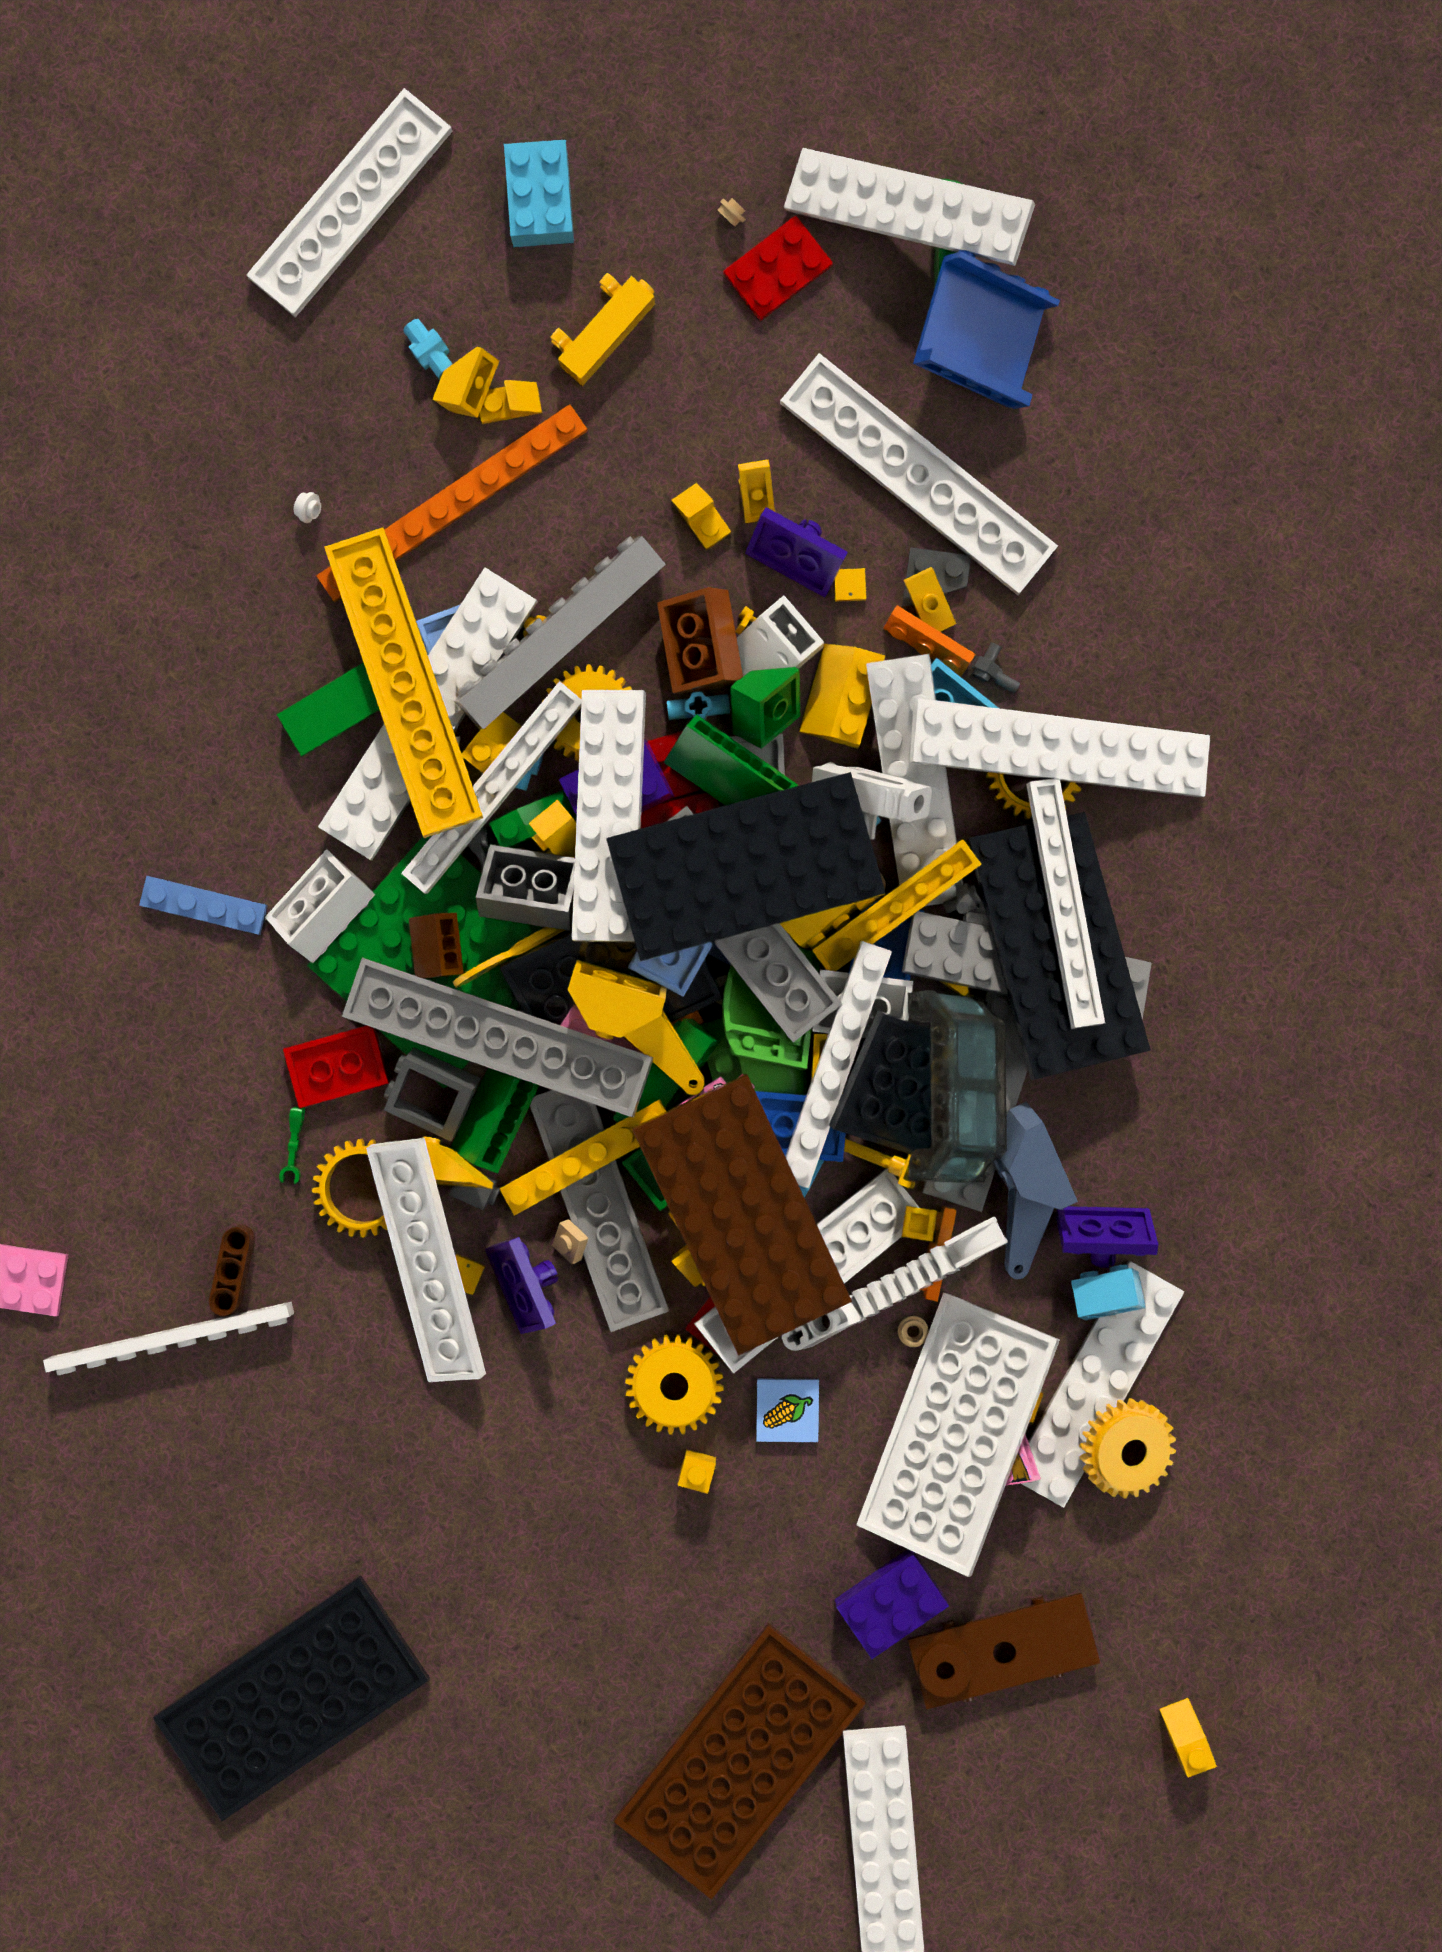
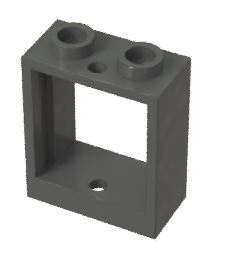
M413 1047L407 1056L401 1055L396 1064L394 1072L398 1073L395 1082L391 1081L385 1091L384 1098L388 1099L384 1111L452 1141L464 1120L481 1078ZM411 1069L459 1091L447 1120L400 1099Z

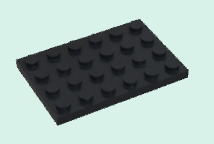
M572 931L500 965V970L523 1013L558 1025L562 1023L572 1006L576 1005L568 991V987L577 960L654 982L628 968L637 950L635 942L573 941ZM705 959L684 997L667 989L663 1011L670 1022L723 999V994Z

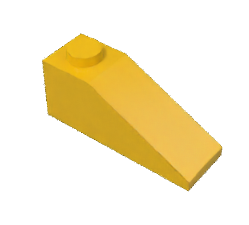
M422 1137L426 1141L437 1185L493 1188L491 1180L453 1149L440 1145L441 1140L432 1137Z

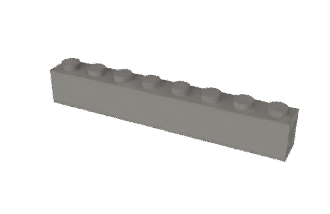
M629 536L617 546L619 551L617 555L611 560L607 556L594 567L597 573L589 580L586 577L579 580L571 588L574 593L567 600L561 597L548 609L551 614L543 621L540 618L536 619L526 628L528 632L526 637L520 642L517 638L514 639L503 649L506 655L498 662L492 659L480 670L482 676L473 683L469 680L458 689L457 693L460 696L454 702L478 729H485L666 565L643 536L634 539Z

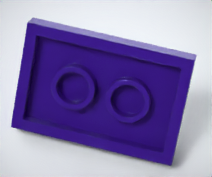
M766 507L759 518L745 554L825 598L848 552L821 538L822 530L816 522L809 520L807 523L805 519L798 525Z
M1068 1206L1061 1210H1056V1220L1063 1253H1091V1263L1100 1268H1109V1265L1113 1266L1116 1259L1115 1254L1157 1255L1158 1241L1149 1208Z
M520 1237L486 1248V1254L520 1334L546 1329L556 1324L553 1317V1307L545 1299L542 1288L558 1281V1277L555 1276L557 1271L554 1265L549 1260H545L539 1263V1265L532 1267L529 1261V1250L521 1242Z

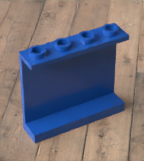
M959 250L957 253L944 256L913 364L1006 407L1017 409L1030 406L1033 394L1021 388L1045 309L1057 307L1060 300L1050 296V292L1044 288L1032 287L1026 284L1025 279L1020 276L1008 275L1000 271L1001 268L996 264L984 263L975 259L976 255L972 252Z

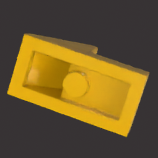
M504 380L505 387L489 389L480 411L482 424L542 413L537 382Z
M769 460L738 464L739 486L745 523L757 522L766 507L775 512Z
M697 483L671 500L706 551L731 534V530L715 509L714 501Z

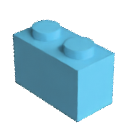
M1128 1265L1113 1266L1110 1268L1109 1273L1100 1275L1098 1271L1081 1273L1080 1279L1071 1280L1077 1314L1083 1320L1146 1308L1139 1272L1133 1268H1128Z

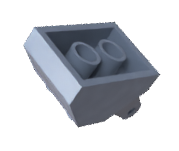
M1027 1102L1009 1109L993 1148L997 1160L993 1161L994 1166L1009 1189L1006 1230L1008 1243H1006L1004 1267L1013 1279H1022L1028 1274L1053 1209L1061 1210L1078 1202L1043 1121Z

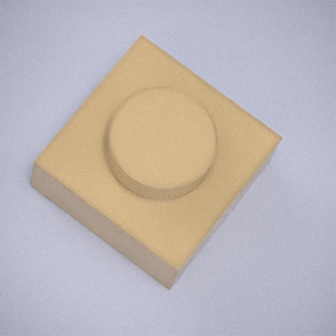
M567 1219L559 1223L552 1246L571 1264H575L581 1261L589 1238Z

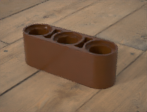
M237 1225L228 1229L221 1240L209 1298L211 1310L219 1316H227L241 1306L255 1243L254 1232L246 1225ZM234 1232H240L244 1235L245 1245L242 1248L237 1247L233 1243L232 1236ZM228 1262H233L238 1266L239 1274L237 1278L230 1277L227 1274L226 1266ZM221 1293H228L232 1297L233 1304L231 1308L221 1305Z

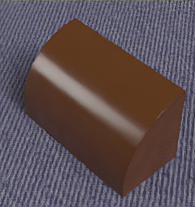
M435 913L409 918L415 976L430 979L464 974L457 913Z

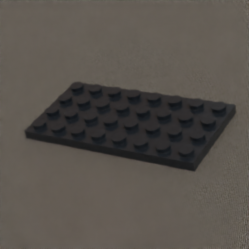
M851 772L606 838L640 962L885 894Z
M1085 812L1068 815L1067 821L1105 1023L1101 1025L1071 1029L1034 824L971 837L966 840L967 845L981 862V865L974 869L1031 1081L1151 1050Z
M360 1575L155 1714L153 1719L221 1821H223L428 1682L430 1677Z

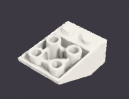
M784 595L737 637L743 677L752 670L788 667L799 669L823 648L824 641Z

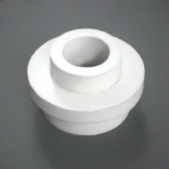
M313 492L301 493L295 501L294 514L299 517L300 521L310 523L321 512L320 499Z

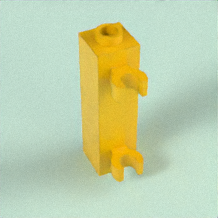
M606 273L599 281L601 284L600 288L612 298L574 341L560 328L550 336L551 342L563 352L558 358L560 367L580 385L583 386L655 305L654 290L644 280L641 279L638 282L631 276L621 286L614 277Z

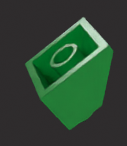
M788 667L752 670L740 680H737L731 686L733 734L762 749L801 716L800 669Z

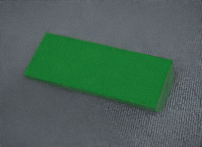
M363 662L278 713L277 716L301 757L380 711Z
M697 714L686 725L664 761L669 767L725 806L798 786L797 783Z
M488 1068L450 1148L472 1164L498 1174L539 1085Z

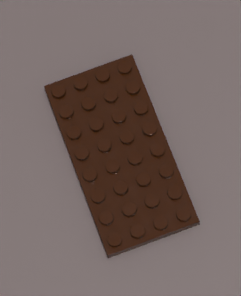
M747 1074L632 1127L634 1135L738 1356L852 1302Z
M768 1623L615 1816L614 1822L712 1900L842 1735L843 1731H845L864 1707L866 1701Z

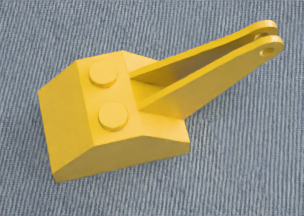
M577 960L568 991L589 1029L595 1030L597 1036L605 1039H613L614 1036L619 1038L624 1036L643 1054L654 1057L653 1063L673 1079L686 1093L690 1095L699 1094L704 1088V1076L663 1011L667 988L658 983ZM696 1080L698 1083L691 1085L689 1081Z

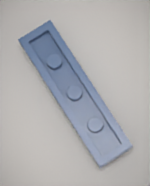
M146 876L139 906L261 935L268 907L265 904Z

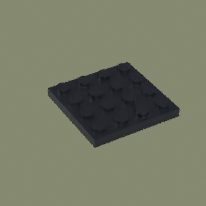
M878 1010L829 1126L835 1130L933 1161L941 1147L983 1049L977 1045Z

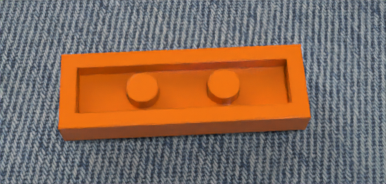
M898 605L883 628L890 632L894 638L903 640L914 647L921 655L929 654L933 660L938 658L960 677L975 656V653Z
M942 1206L941 1212H937L935 1242L929 1241L926 1253H931L930 1250L932 1248L945 1245L944 1242L951 1239L957 1212L955 1208ZM942 1280L933 1282V1285L927 1288L919 1289L924 1291L923 1296L925 1299L938 1302Z

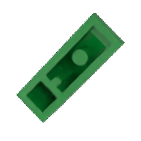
M559 791L489 822L500 846L516 849L534 840L532 837L536 832L529 823L556 800L562 804L574 820L577 819L565 791Z

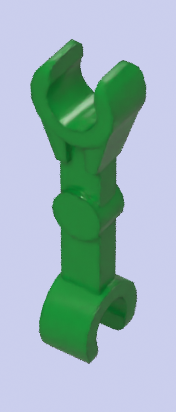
M295 1106L290 1110L291 1139H289L288 1143L289 1157L288 1165L279 1173L281 1183L285 1182V1172L289 1170L295 1174V1185L301 1178L300 1170L295 1166L300 1144V1140H298L299 1133L304 1124V1107L299 1108Z

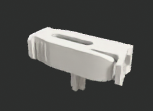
M833 762L813 767L812 782L851 772L870 839H875L877 816L911 822L926 818L930 812L932 796L930 786H923L903 778L860 767L838 766Z

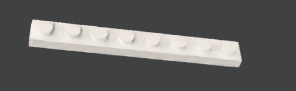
M559 681L474 784L473 789L483 819L433 835L401 874L422 892L428 894L579 711L582 699Z
M1060 779L1031 781L1026 786L1071 1029L1101 1025L1105 1023Z
M864 941L860 942L840 999L842 1005L836 1010L785 1155L798 1185L806 1188L810 1186L830 1129L829 1123L841 1098L892 953L890 950Z
M292 1301L51 1356L43 1360L45 1371L56 1370L57 1375H63L76 1371L75 1366L85 1363L87 1368H94L106 1364L105 1359L117 1356L118 1361L135 1358L136 1352L147 1350L148 1355L167 1350L166 1345L177 1343L178 1348L196 1344V1338L208 1336V1340L211 1341L226 1337V1331L238 1329V1333L242 1334L257 1330L256 1324L268 1322L269 1327L287 1323V1317L294 1314Z

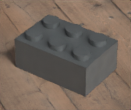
M490 845L476 894L479 917L570 931L573 921L575 858Z

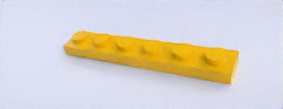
M962 839L812 950L826 970L837 971L855 958L861 941L874 944L980 866L981 862L964 839Z
M661 1100L636 1112L634 1117L625 1118L501 1187L500 1191L513 1215L519 1214L640 1147L632 1127L666 1112Z

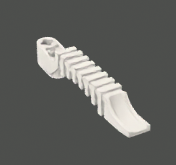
M992 1217L944 1242L945 1245L932 1248L930 1250L931 1253H924L919 1256L918 1260H912L907 1263L906 1267L894 1270L895 1273L881 1277L880 1281L869 1283L866 1285L867 1288L853 1291V1295H850L851 1303L825 1314L830 1320L828 1329L823 1326V1316L783 1334L782 1340L784 1345L794 1351L813 1347L844 1329L867 1320L866 1317L875 1316L880 1313V1310L893 1306V1303L905 1300L906 1296L920 1292L919 1289L927 1288L933 1285V1282L946 1278V1275L956 1273L960 1270L959 1268L968 1266L983 1255L1008 1243L997 1223L996 1217ZM801 1331H802L803 1336L800 1337V1340H799L798 1337H797V1335H799V1334L801 1333Z

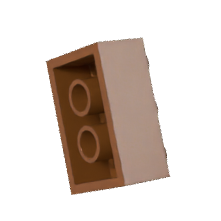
M707 587L657 602L673 694L691 695L693 692H706L732 685L743 677L728 590Z

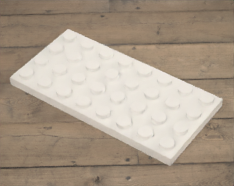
M943 1293L856 1525L967 1577L972 1576L1060 1339L951 1294Z

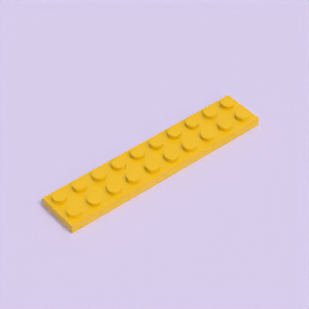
M382 527L325 546L328 560L423 837L427 838L483 819L384 528Z

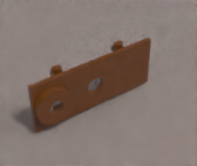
M1082 1593L1046 1602L1043 1596L1031 1599L1033 1605L956 1626L954 1620L943 1622V1629L908 1638L926 1710L961 1700L962 1702H970L976 1696L1051 1676L1054 1679L1060 1678L1066 1672L1100 1664ZM1000 1642H1009L1015 1647V1656L1008 1663L998 1662L993 1656L994 1648ZM948 1662L953 1665L954 1672L950 1678L942 1679L937 1676L936 1669L940 1663Z

